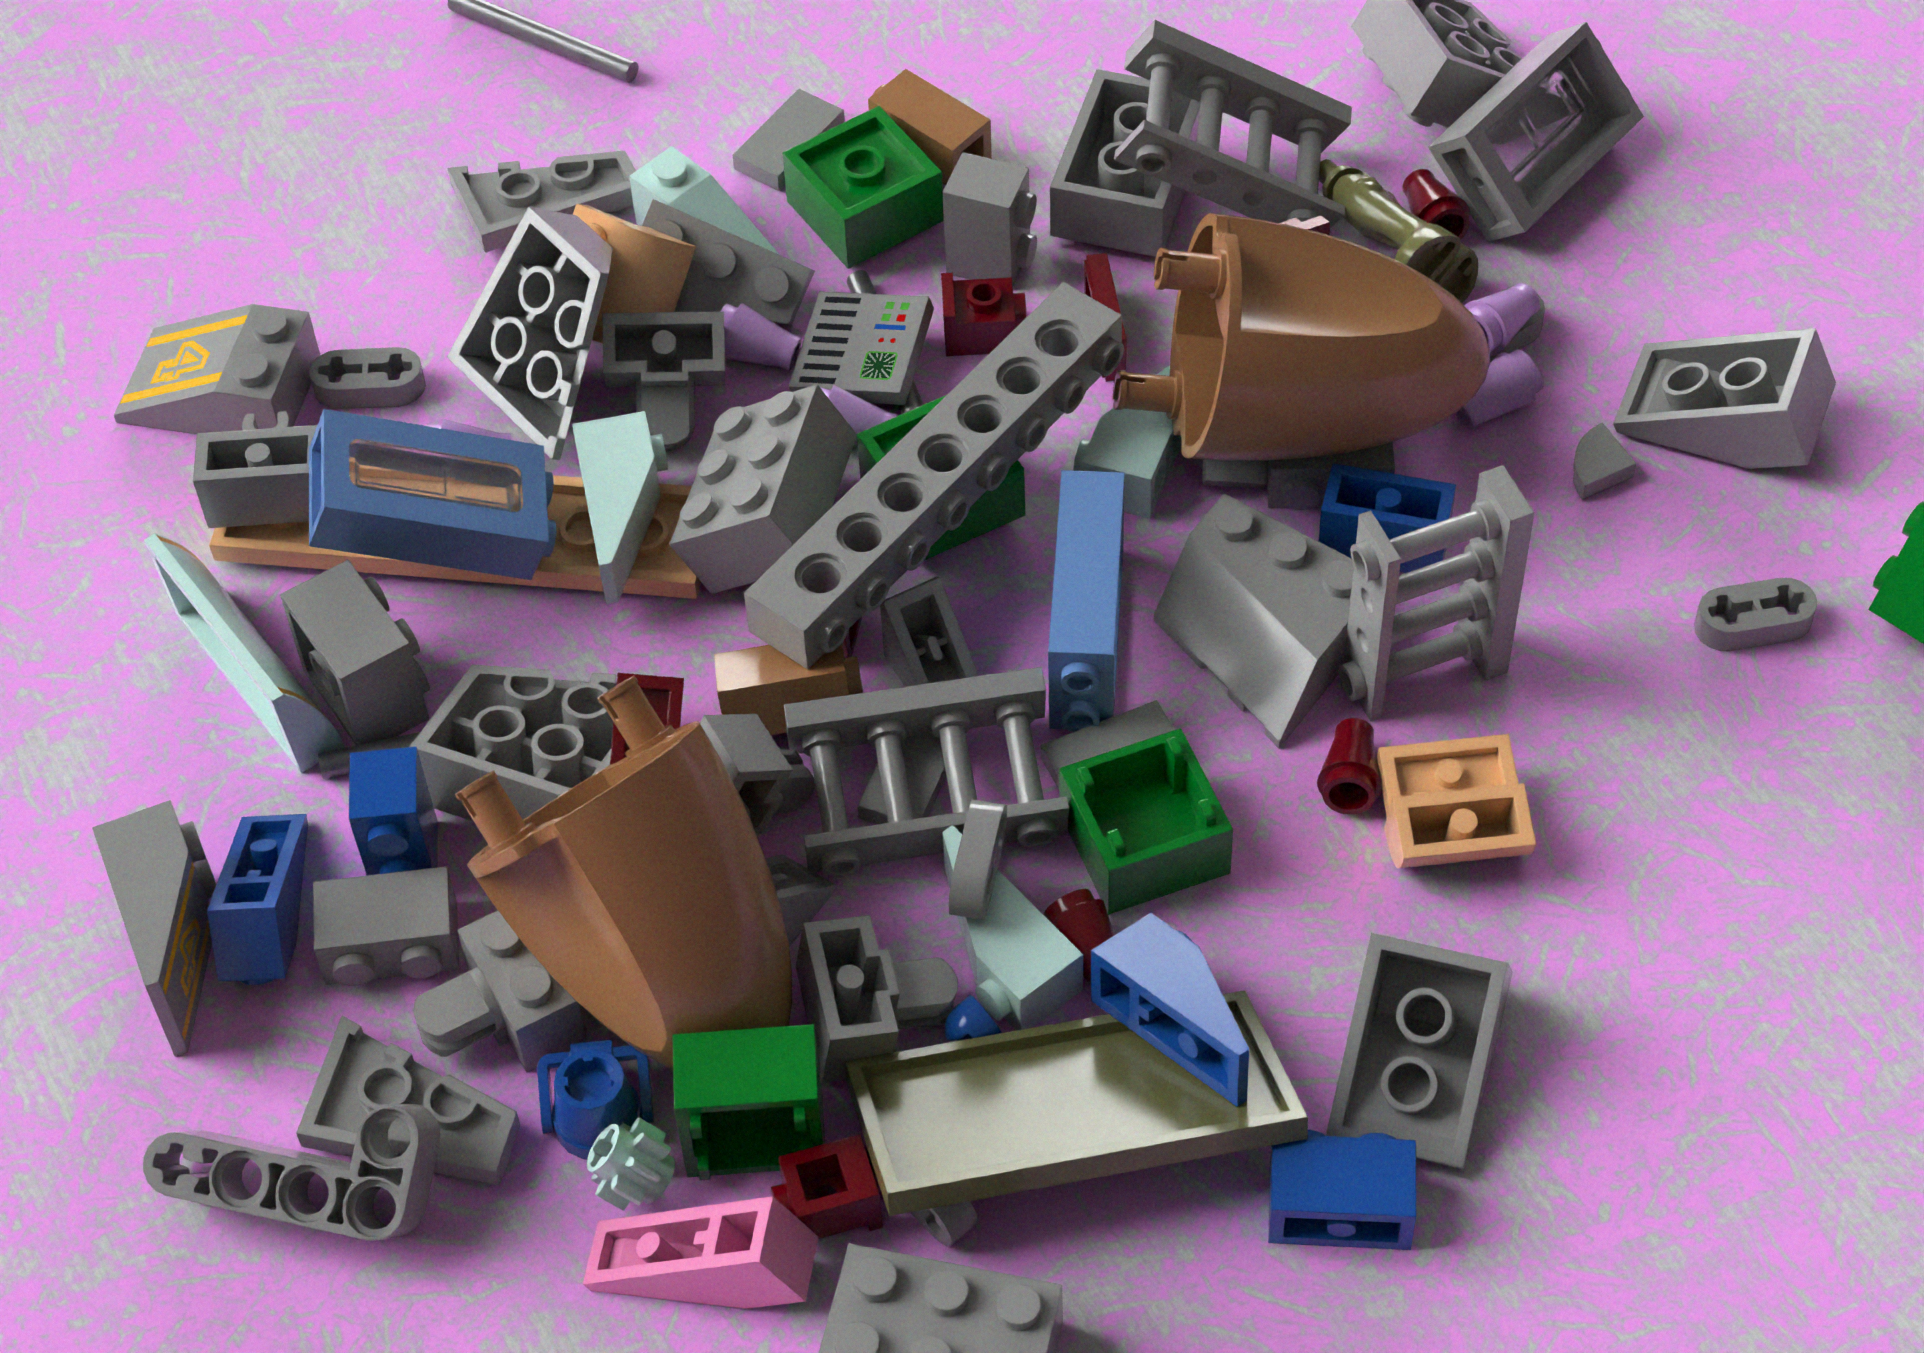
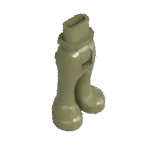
M1329 159L1320 162L1319 181L1323 184V195L1345 206L1343 218L1363 236L1398 249L1395 260L1435 281L1454 295L1461 303L1468 298L1475 287L1478 276V258L1473 250L1460 242L1459 237L1441 226L1427 223L1408 212L1398 203L1391 192L1385 190L1377 182L1375 177L1369 176L1365 172L1351 166H1337Z

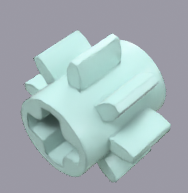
M639 1117L632 1127L624 1123L620 1126L611 1124L606 1127L596 1138L587 1158V1169L594 1173L591 1181L599 1185L595 1195L623 1211L630 1201L640 1205L642 1201L650 1204L657 1200L669 1185L675 1169V1160L672 1156L668 1155L671 1147L663 1143L667 1133Z

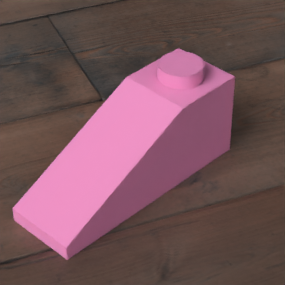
M773 1196L601 1220L597 1223L583 1285L590 1291L743 1309L806 1302L819 1237Z

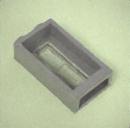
M1584 22L1548 34L1428 148L1458 196L1467 203L1470 215L1487 242L1526 232L1644 116L1631 96L1629 89L1623 83L1603 50L1600 41L1595 37L1588 23Z

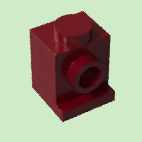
M953 272L941 273L946 357L990 354L1027 318L1025 293H1013L1012 277L953 281Z
M860 1134L778 1157L782 1184L770 1187L771 1194L819 1237L818 1239L867 1225L869 1232L883 1228L880 1194Z

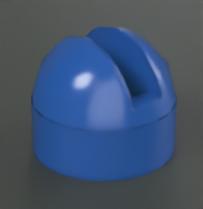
M968 995L957 1004L946 1017L944 1032L948 1041H960L1002 1033L995 1021L972 995Z

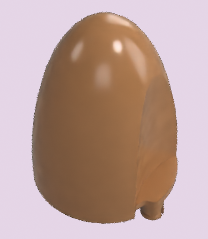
M1209 213L1198 224L1187 252L1159 248L1155 259V289L1178 290L1172 331L1170 375L1132 373L1118 370L1113 386V407L1115 410L1131 409L1165 412L1167 418L1172 419L1174 435L1181 436V454L1188 459L1272 461L1343 454L1381 446L1412 436L1439 424L1458 412L1476 395L1484 383L1490 366V351L1483 329L1472 313L1454 295L1422 273L1389 256L1340 238L1291 225L1247 217Z
M632 676L597 698L599 703L603 704L630 749L625 753L627 757L590 776L525 819H522L497 780L498 776L494 770L457 792L455 796L459 801L461 800L488 843L485 848L468 862L467 866L519 939L550 975L608 1030L637 1051L673 1070L672 1034L789 1026L792 1006V967L784 918L771 872L744 804L721 758L699 721L688 723L675 730L672 725L664 727L638 685L637 678Z

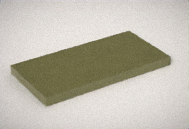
M1245 990L1223 994L1249 1047L1247 1101L1238 1107L1110 1014L845 1061L846 1083L889 1216L1308 1139V1116Z

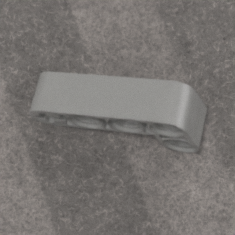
M399 1104L380 1106L371 1110L362 1119L357 1131L351 1162L209 1131L170 1132L157 1137L148 1146L143 1157V1172L149 1185L156 1192L165 1196L358 1239L383 1240L410 1233L421 1223L426 1211L440 1144V1128L435 1116L428 1109L420 1105ZM396 1118L402 1119L408 1125L410 1131V1144L402 1155L397 1154L391 1148L388 1141V1130ZM183 1152V1158L189 1161L213 1163L210 1172L190 1174L188 1167L180 1165L181 1153ZM250 1159L259 1166L262 1174V1183L255 1195L250 1194L242 1182V1171ZM315 1174L320 1175L326 1181L329 1189L328 1200L321 1210L316 1209L311 1204L307 1195L308 1184ZM381 1188L388 1190L396 1203V1213L388 1225L383 1224L376 1217L373 1209L374 1198Z

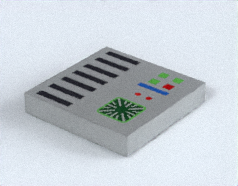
M819 291L789 384L791 392L816 384L821 388L831 390L833 385H836L869 403L906 405L934 311L929 296Z

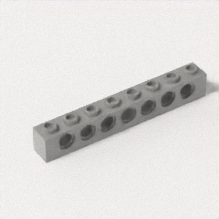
M1062 282L744 592L749 632L806 669H809L825 652L831 653L835 651L844 641L849 628L866 611L871 612L877 609L885 600L890 587L907 570L912 571L918 568L928 555L930 547L947 530L952 531L959 527L966 518L970 507L987 490H995L1005 479L1009 468L1026 451H1034L1045 438L1048 429L1064 413L1070 414L1081 403L1085 392L1102 375L1108 376L1116 369L1124 352V345L1121 343L1122 315Z

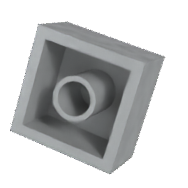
M346 560L280 594L303 671L356 746L397 737L429 720L423 694L430 690V686L422 668L413 658L414 655L420 652L419 644L411 628L403 618L394 622L387 613L390 610L388 601L373 577L363 580L351 562Z

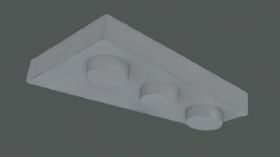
M625 150L557 157L550 167L521 169L519 161L498 163V172L470 175L468 166L447 168L451 186L484 252L507 247L529 206L573 215L576 203L588 205L605 213L617 212L633 205L629 176L636 169Z
M652 200L642 226L652 228L696 246L674 312H720L725 304L738 307L743 303L773 323H793L815 270L662 202Z
M341 1016L296 1132L301 1147L352 1157L359 1126L362 1119L371 1110L384 1105L417 1104L428 1109L435 1116L440 1128V1144L433 1173L500 1185L520 1128L517 1111L451 1075L443 1077L415 1062L412 1054L393 1043H390L389 1046L384 1045L364 1034L360 1025ZM396 1118L388 1130V1141L391 1148L399 1155H402L410 1144V1131L408 1125L402 1119Z

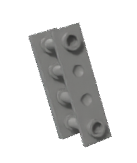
M1154 20L1126 51L1124 69L1150 80L1146 120H1143L1115 150V161L1253 219L1281 223L1298 218L1303 222L1322 215L1330 222L1331 228L1345 215V206L1319 195L1318 186L1321 153L1351 125V106L1157 20ZM1173 91L1200 102L1197 141L1169 130ZM1222 113L1250 124L1246 163L1219 152ZM1272 134L1298 145L1295 184L1269 173Z
M1504 465L1479 473L1476 500L1471 505L1470 512L1389 539L1371 510L1359 514L1356 544H1353L1350 549L1354 567L1344 664L1339 666L1338 671L1346 696L1351 701H1359L1370 722L1382 718L1386 683L1461 656L1467 661L1472 659L1485 681L1508 673L1535 512ZM1470 540L1463 554L1399 575L1401 563ZM1464 581V584L1459 587L1458 594L1394 616L1396 604ZM1458 621V624L1454 625L1452 633L1390 654V647L1393 643Z
M1042 667L784 704L789 750L795 749L799 754L804 753L811 757L823 833L804 835L808 869L813 872L822 871L830 876H841L857 871L861 865L944 853L942 832L953 825L962 834L972 799L977 800L965 733L971 728L992 725L1004 728L1018 804L1007 805V825L1004 844L1019 842L1020 845L1033 847L1050 843L1057 836L1067 835L1069 815L1067 796L1044 800L1030 729V723L1034 719L1045 718L1046 686ZM933 734L935 737L940 738L953 813L914 819L901 743L906 737ZM869 744L876 748L888 823L849 829L837 752L843 747Z

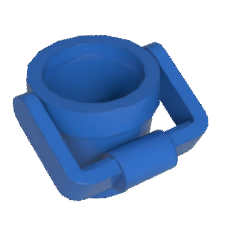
M613 1040L571 1043L569 1052L550 1053L540 1058L537 1064L542 1131L543 1134L554 1133L555 1127L557 1139L567 1152L587 1160L596 1138L609 1125L616 1124L620 1126L624 1123L632 1127L638 1117L648 1123H654L649 1057L632 1046L614 1047ZM637 1060L640 1100L637 1091L629 1083L620 1062ZM558 1068L554 1080L555 1100L553 1105L550 1069Z

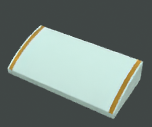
M154 533L144 539L177 616L298 770L303 773L318 764V754L345 747L339 733L201 560L183 545L170 538Z

